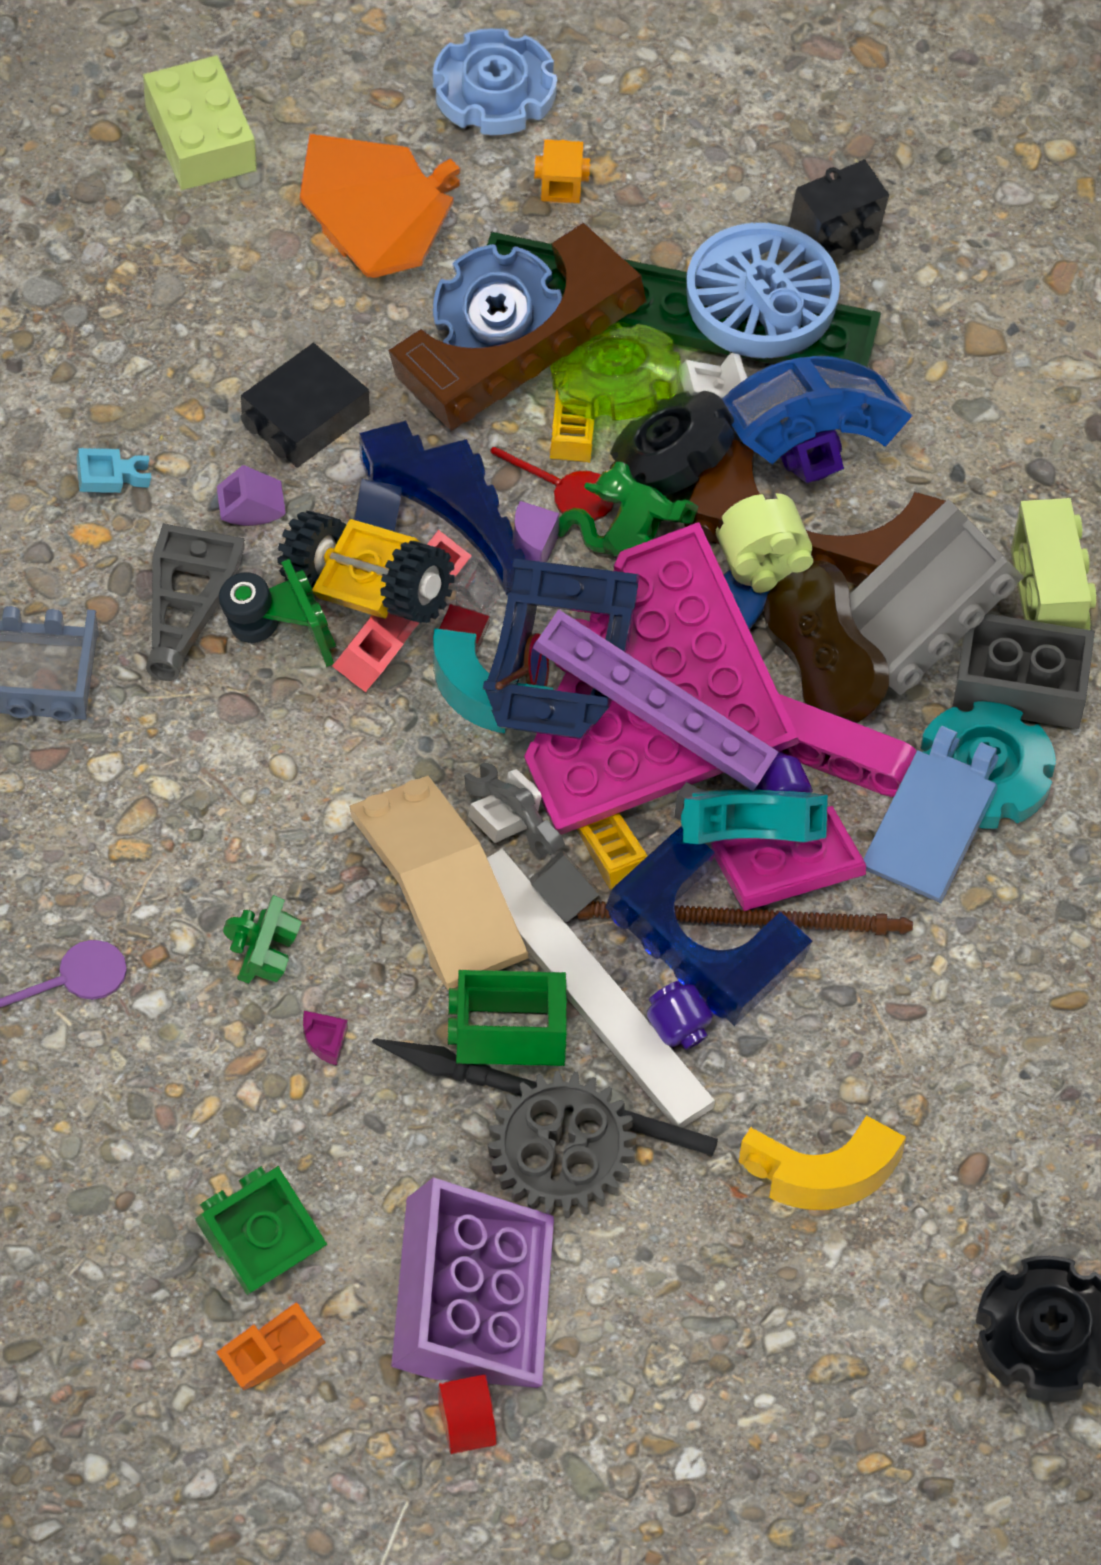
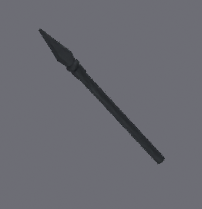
M377 1038L372 1040L373 1044L414 1064L433 1076H452L456 1081L460 1082L466 1079L468 1083L480 1086L487 1085L521 1096L519 1083L524 1082L531 1089L537 1087V1083L493 1069L487 1064L456 1063V1054L444 1046ZM571 1107L565 1109L570 1112L574 1111ZM624 1110L620 1115L632 1116L633 1127L629 1129L631 1131L707 1155H714L718 1142L717 1138Z

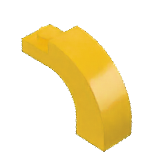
M866 1115L852 1138L843 1147L827 1154L809 1155L794 1151L750 1127L741 1141L739 1163L743 1164L752 1175L759 1178L767 1177L772 1180L769 1198L779 1203L808 1210L836 1209L861 1201L887 1181L902 1159L906 1136Z

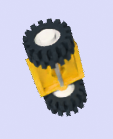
M307 510L306 513L300 512L297 514L298 520L291 519L288 523L291 527L290 531L286 529L283 531L282 536L286 540L284 544L279 543L278 551L283 552L282 556L277 557L278 565H282L281 562L289 559L295 572L303 569L313 593L319 599L384 619L390 613L418 623H429L431 618L436 619L439 616L438 609L444 610L447 606V603L444 601L445 597H451L453 590L448 589V587L455 580V576L450 574L455 569L454 563L449 562L451 556L441 548L420 543L417 538L353 519H349L346 525L338 518ZM282 567L279 572L281 576L285 577L284 580L287 581V576Z

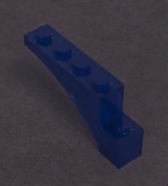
M406 420L359 433V458L368 479L402 487L401 496L422 505L459 531L482 555L495 573L505 594L508 595L512 590L515 572L513 567L514 558L524 560L526 558L522 549H515L512 543L513 531L507 516L501 517L498 511L499 499L496 489L492 484H486L483 460L479 453L473 454L467 439L424 450L420 436L418 434L412 435Z

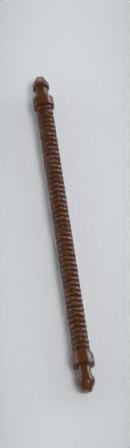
M591 901L577 914L578 920H589V917L593 918V916L595 918L600 916L601 919H604L605 916L607 919H610V917L616 919L617 917L619 920L622 917L624 920H627L628 917L629 920L633 918L638 920L640 918L643 921L645 918L646 921L650 919L655 921L657 919L660 922L662 919L663 922L667 920L672 922L674 920L676 923L678 920L680 923H683V921L685 923H689V921L695 923L696 921L697 924H700V922L702 924H706V922L711 924L713 922L714 925L719 922V925L723 923L725 925L729 923L734 925L735 923L736 926H739L741 923L742 926H745V924L751 926L752 924L756 927L758 924L759 927H762V925L764 927H768V925L773 927L775 925L776 928H779V926L781 928L785 926L790 928L792 926L793 929L796 927L798 929L802 927L807 929L809 927L810 930L814 927L815 930L819 928L820 930H824V928L830 930L831 928L832 931H835L837 928V931H841V929L847 931L848 929L849 932H852L854 929V932H858V930L863 932L865 930L867 933L871 930V933L875 932V935L886 936L887 931L906 934L913 930V921L908 918H887V914L876 913V915L871 917L870 915H866V917L860 915L859 917L858 914H855V916L853 914H849V916L844 914L842 916L841 913L838 915L836 913L832 915L830 913L826 915L821 913L820 915L819 912H816L814 915L813 912L809 914L804 912L803 914L801 911L797 914L796 911H793V913L787 911L786 913L784 910L780 913L779 910H776V912L774 910H770V912L765 910L763 912L760 909L758 912L757 909L753 911L752 909L747 911L742 909L741 911L740 908L736 910L735 908H731V910L725 908L724 910L723 907H720L718 910V907H714V909L708 907L707 909L706 906H703L701 909V906H697V908L692 906L690 908L688 905L684 908V905L680 907L678 905L674 907L669 905L667 907L664 904L662 907L661 904L657 906L652 904L650 906L647 903L645 906L644 903H641V905L639 903H635V905L630 903L628 905L627 902H624L622 905V902H618V904L613 902L611 904L608 901L605 904V901L601 903L599 901L595 903Z

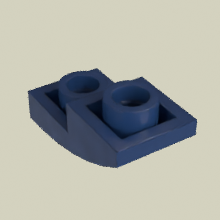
M361 479L353 520L395 532L402 487Z

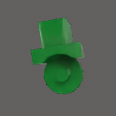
M272 895L267 909L260 911L256 923L253 922L255 913L247 909L243 910L241 917H231L226 920L223 933L232 941L230 950L240 954L243 952L244 946H248L237 976L238 980L249 984L256 975L278 982L284 974L289 956L270 948L269 945L271 940L290 947L302 923L301 920L282 911L284 899Z

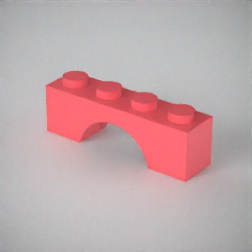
M440 530L427 543V545L441 548L446 553H449L451 556L449 562H453L455 568L450 574L455 577L472 556ZM388 613L386 619L371 615L332 667L366 693L419 623Z

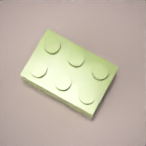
M218 55L143 74L145 107L181 190L256 171L255 138Z
M1071 498L1021 501L1011 546V555L1014 567L1024 576L1017 584L1024 620L1090 630L1089 610L1096 607V589L1094 583H1088L1087 580L1089 554L1086 548L1081 549L1080 546L1082 520L1079 514L1074 515Z

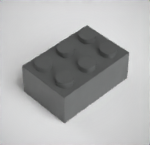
M986 614L978 626L970 629L963 636L953 707H957L959 710L972 711L974 702L1001 703L1022 711V720L1079 729L1087 697L1095 631Z

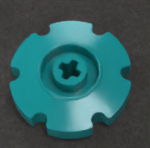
M986 701L974 702L972 711L962 712L957 707H952L942 712L924 731L920 748L923 750V753L929 755L939 728L944 726L958 733L956 738L960 740L951 758L971 766L976 749L981 742L997 749L995 755H998L999 759L988 780L996 783L998 789L979 828L995 829L998 828L1002 818H1011L1015 823H1020L1031 817L1043 806L1050 793L1052 780L1049 778L1054 774L1056 756L1048 735L1040 725H1025L1021 721L1022 711L1001 703Z

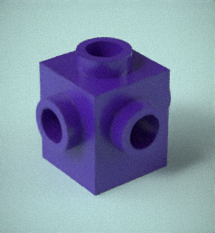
M835 430L816 432L815 437L797 444L781 456L785 469L788 472L791 471L806 483L822 480L830 474L844 469L840 454L842 452V444Z

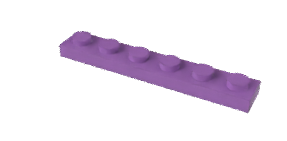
M559 609L533 647V649L752 791H754L778 754L777 750Z

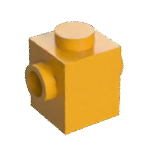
M544 139L543 155H535L534 179H542L541 201L580 204L581 181L589 182L590 158H583V141Z

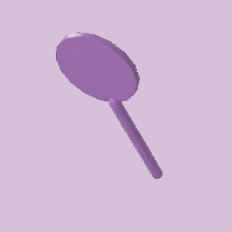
M89 940L80 942L71 947L63 956L59 969L61 976L0 998V1008L63 984L70 993L79 998L94 1000L107 997L117 991L124 982L127 971L124 956L117 947L106 941Z

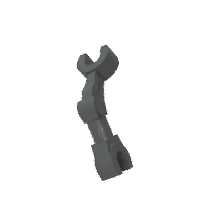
M483 762L480 765L481 778H477L470 773L464 776L465 789L469 794L480 797L493 794L510 806L516 814L519 813L528 828L525 834L529 841L530 849L538 859L543 858L548 853L552 855L565 846L561 834L548 820H542L534 806L536 803L532 793L526 788L520 789L513 784L499 780L498 771L494 765Z

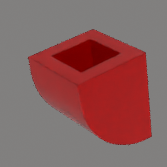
M485 1374L439 1383L438 1404L450 1455L496 1446L495 1420Z

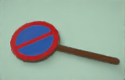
M532 633L527 639L524 667L498 681L495 684L497 690L504 689L524 676L527 684L547 687L549 658L533 649L541 635L540 633Z

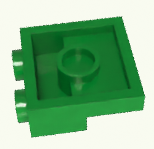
M262 1166L238 1180L242 1188L227 1197L224 1190L216 1193L200 1204L204 1212L195 1218L218 1258L223 1257L246 1295L254 1292L328 1245L279 1166L267 1173Z

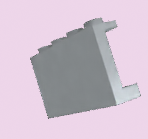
M948 499L850 594L851 613L861 634L883 653L889 668V686L901 696L909 688L914 687L921 680L923 674L939 659L948 655L954 644L970 629L978 626L984 619V616L1001 599L1009 596L1024 576Z

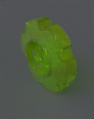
M616 322L603 333L594 336L575 348L568 356L561 357L550 365L552 388L558 390L559 402L571 412L590 419L607 415L612 417V421H621L649 414L658 409L657 401L670 399L676 394L682 380L680 353L674 352L672 339L663 332L642 324L626 328L622 327L619 322Z

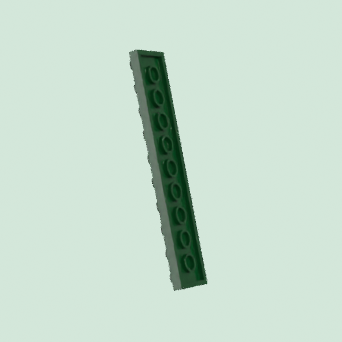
M491 231L487 245H496L500 255H508L513 247H519L541 259L549 267L553 276V280L548 284L547 288L552 290L559 289L563 297L566 280L557 271L550 243ZM624 259L641 275L646 302L639 306L636 311L627 314L606 330L725 355L733 353L709 340L694 323L687 302V272ZM695 286L696 289H705L703 287ZM837 303L834 317L827 331L815 343L802 351L776 358H753L740 355V357L774 365L796 358L823 356L846 359L868 367L880 324L881 312ZM726 316L718 321L723 323L729 316ZM749 316L735 330L745 332ZM758 319L754 335L766 336L765 328ZM840 371V372L837 374V377H838V378L843 377L844 374H845V371Z

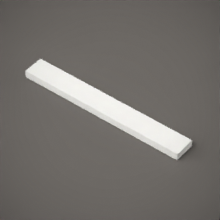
M501 849L487 857L527 951L545 972H566V998L672 1125L684 1128L712 1110L715 1104L712 1096L669 1045L662 1041L653 1026L560 916L534 889L528 878L506 852Z

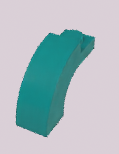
M434 628L433 671L438 689L444 699L459 715L471 723L487 730L505 734L506 729L497 726L491 711L493 710L486 691L483 690L484 681H487L489 672L482 667L477 659L476 634ZM518 683L519 686L554 690L553 687Z

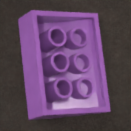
M434 1177L408 1196L406 1200L391 1367L437 1380L453 1381L485 1374L487 1384L540 1387L543 1381L554 1216Z

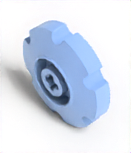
M496 28L468 32L464 34V43H448L436 58L433 67V87L436 88V104L441 112L456 125L462 128H466L468 125H477L481 128L482 134L505 135L525 130L526 120H541L553 106L557 88V76L553 74L554 61L549 52L529 36L524 35L521 38H513L509 36V30Z

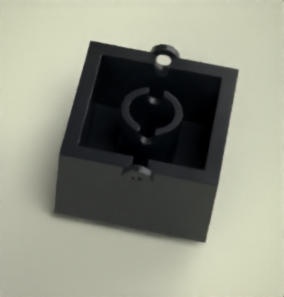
M865 159L840 170L834 167L828 168L825 176L796 188L788 227L798 230L817 241L829 253L833 261L836 262L843 255L857 249L865 250L878 241L889 193ZM830 173H834V179H832Z

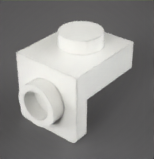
M731 353L721 366L685 360L678 369L684 392L689 391L691 396L705 390L723 398L739 383L747 379L740 354Z
M517 769L508 772L506 783L513 784L520 789H528L534 797L536 803L534 806L538 811L542 795L535 784L529 781ZM493 794L470 805L468 817L494 843L527 829L519 813L516 814L510 806Z

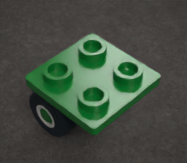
M289 559L281 562L288 580L271 588H268L266 581L262 577L251 572L235 574L223 583L219 591V603L227 617L231 632L237 639L247 643L264 641L275 632L279 621L307 626L326 667L334 664L330 649L335 648L336 644L328 628L329 625L325 615L312 594V588L303 569L295 572Z

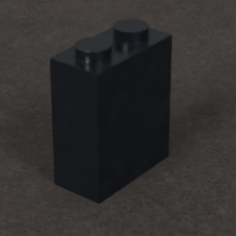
M314 342L241 394V421L250 433L258 434L269 443L270 448L279 458H286L296 468L300 467L369 415V389Z

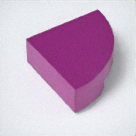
M304 1010L303 1034L308 1047L323 1061L337 1066L348 1029V1020Z

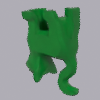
M616 462L610 470L601 473L596 483H585L584 486L588 491L598 495L606 502L621 503L619 511L605 536L598 535L594 519L584 509L579 508L566 510L559 517L558 535L564 537L569 528L576 524L580 527L585 546L594 552L607 553L618 557L621 551L655 539L661 521L692 524L699 506L688 500L671 502L657 489L636 482L626 463Z

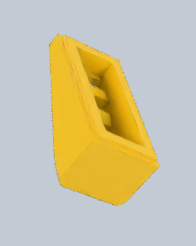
M556 389L549 459L579 462L591 461L596 392ZM563 402L587 404V406L563 404ZM562 412L586 414V416L562 414ZM561 422H563V423H573V424H584L585 426L564 425V424H561ZM560 433L580 434V435H584V437H581V436H570V435H560Z
M620 813L577 829L602 878L613 895L628 891L651 880L649 857ZM611 824L613 826L612 828H609L596 834L592 832Z

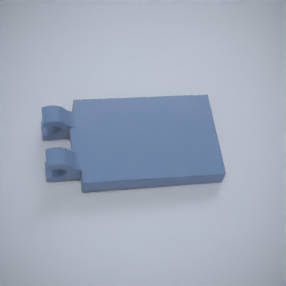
M944 726L939 728L929 755L917 750L863 859L866 863V871L939 903H942L998 789L996 783L989 781L988 778L999 759V756L995 755L997 749L982 742L976 749L971 766L951 758L960 740L956 738L958 734L956 731Z

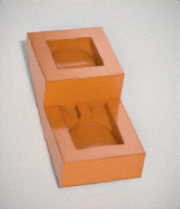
M295 1302L259 1330L253 1324L216 1353L244 1391L286 1370L326 1342L299 1304Z

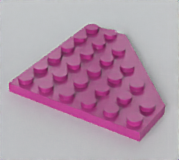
M695 523L621 551L613 566V571L640 575L626 653L778 752L797 745L799 737L700 523ZM591 613L587 628L606 639L610 616ZM566 670L556 691L590 695L593 687ZM613 700L608 710L583 739L537 733L524 755L525 764L533 783L541 792V801L549 820L561 835L680 790L686 782L693 785L724 773Z

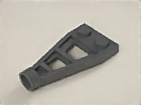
M162 524L152 555V650L146 664L147 672L154 678L163 681H173L179 677L185 656L220 604L219 591L221 586L228 578L238 572L245 549L244 538ZM175 570L210 576L209 582L199 595L177 592L172 589V574ZM167 607L193 611L194 614L188 626L181 628L165 625Z

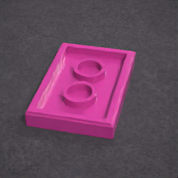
M833 806L827 807V835L824 839L797 842L763 838H736L711 842V852L743 911L866 875V863Z

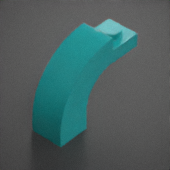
M720 790L692 793V797L684 798V808L681 814L683 843L703 844L736 838H763L797 842L824 839L827 835L828 795L771 790Z

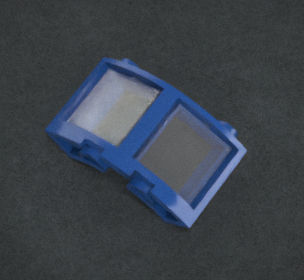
M802 357L771 365L743 380L722 398L734 417L735 421L732 427L742 442L772 465L797 444L815 437L816 432L840 429L842 433L859 434L869 437L886 447L913 416L883 376L859 363L835 357Z

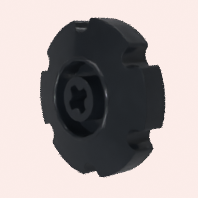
M704 390L694 396H691L689 391L666 397L648 407L646 413L641 418L632 420L622 430L610 452L615 461L610 465V469L616 462H624L629 466L630 473L636 482L657 489L663 496L678 492L698 481V476L703 471L714 468L727 453L735 436L730 427L735 421L734 417L722 398L710 391Z
M1035 1256L1022 1259L1018 1274H1010L1005 1270H1001L985 1288L975 1319L977 1324L983 1325L986 1328L979 1332L977 1347L987 1368L1004 1385H1009L1013 1381L1023 1383L1027 1389L1026 1396L1040 1401L1064 1402L1078 1399L1081 1396L1084 1387L1083 1383L1085 1382L1101 1387V1275L1097 1272H1092L1087 1276L1080 1275L1075 1270V1261L1064 1257Z

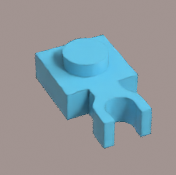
M78 448L76 460L79 492L121 493L123 483H129L134 487H149L151 473L142 474L136 471L137 469L147 470L149 456L138 455L126 460L121 459L120 449Z

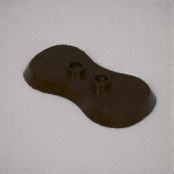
M815 561L807 570L797 573L792 572L780 580L770 590L764 605L765 627L772 641L794 661L801 677L803 703L849 721L860 722L873 712L885 697L889 686V668L883 653L861 634L854 622L851 613L849 587L845 576L835 565L826 561Z

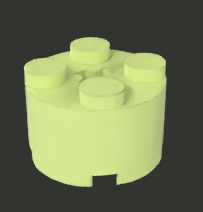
M775 493L777 499L765 500L763 494L743 499L724 513L721 517L724 524L721 529L716 528V536L733 577L741 584L752 586L753 590L758 593L773 589L777 582L790 573L805 571L813 564L811 556L812 543L794 501L784 494Z

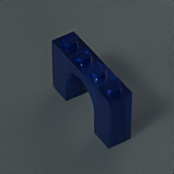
M681 825L611 889L605 909L609 911V915L616 925L622 929H629L641 940L643 948L649 955L663 960L673 970L675 977L682 985H694L715 1015L720 1018H726L735 1026L805 959L813 940L781 912L747 943L737 948L715 950L701 946L691 940L677 922L674 903L708 872L715 852L705 843H683V828Z

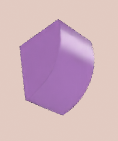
M242 465L217 485L220 517L223 521L241 526H255L275 521L286 514L281 481L250 467Z
M522 501L519 502L515 512L514 550L518 559L540 562L548 561L558 539L559 513Z

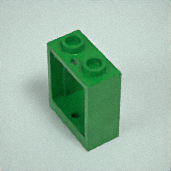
M458 970V988H449L448 1015H457V1018H448V1045H457L456 1063L565 1066L567 1035L566 972ZM469 1011L547 1013V1027L468 1025Z

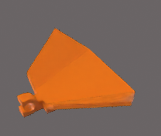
M309 134L300 201L322 225V233L342 256H349L366 277L377 278L422 266L454 203V197L444 193L460 186V180L455 176L460 174V168L450 158L438 165L432 175L426 177L418 166L409 147Z

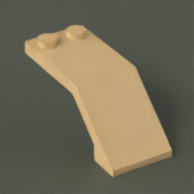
M429 776L410 780L402 786L381 794L369 796L365 800L349 806L352 820L398 881L427 947L430 966L447 990L458 987V970L498 971L529 958L528 951L481 843Z

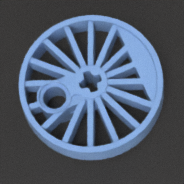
M773 223L740 224L714 234L701 244L694 253L687 271L688 308L699 330L716 345L730 352L753 358L783 357L809 347L827 331L838 303L840 293L839 274L829 253L808 235L793 228ZM779 250L790 253L779 265L776 264ZM770 251L767 260H761L760 255ZM802 260L808 263L794 269ZM818 276H821V278H822V279H813V278L818 277ZM695 286L703 287L705 289H696ZM829 295V299L820 296ZM726 316H729L723 323L718 321ZM749 316L745 332L735 330ZM758 319L765 328L766 336L754 335Z

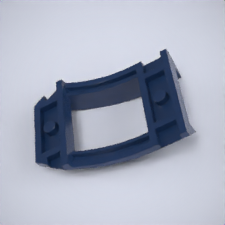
M514 558L513 567L515 572L512 590L508 593L502 631L487 681H484L483 690L486 691L493 709L491 711L497 726L501 728L583 739L608 710L612 699L595 688H592L590 695L519 686V680L502 690H497L495 684L524 666L525 646L528 637L533 631L537 606L610 616L605 640L626 653L640 575Z

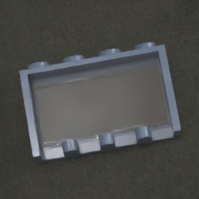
M4 607L2 621H0L1 714H9L16 718L41 716L52 717L59 721L86 720L96 641L99 636L96 610L87 609L85 627L64 626L63 614L56 609L46 611L44 624L22 623L21 613L17 607Z

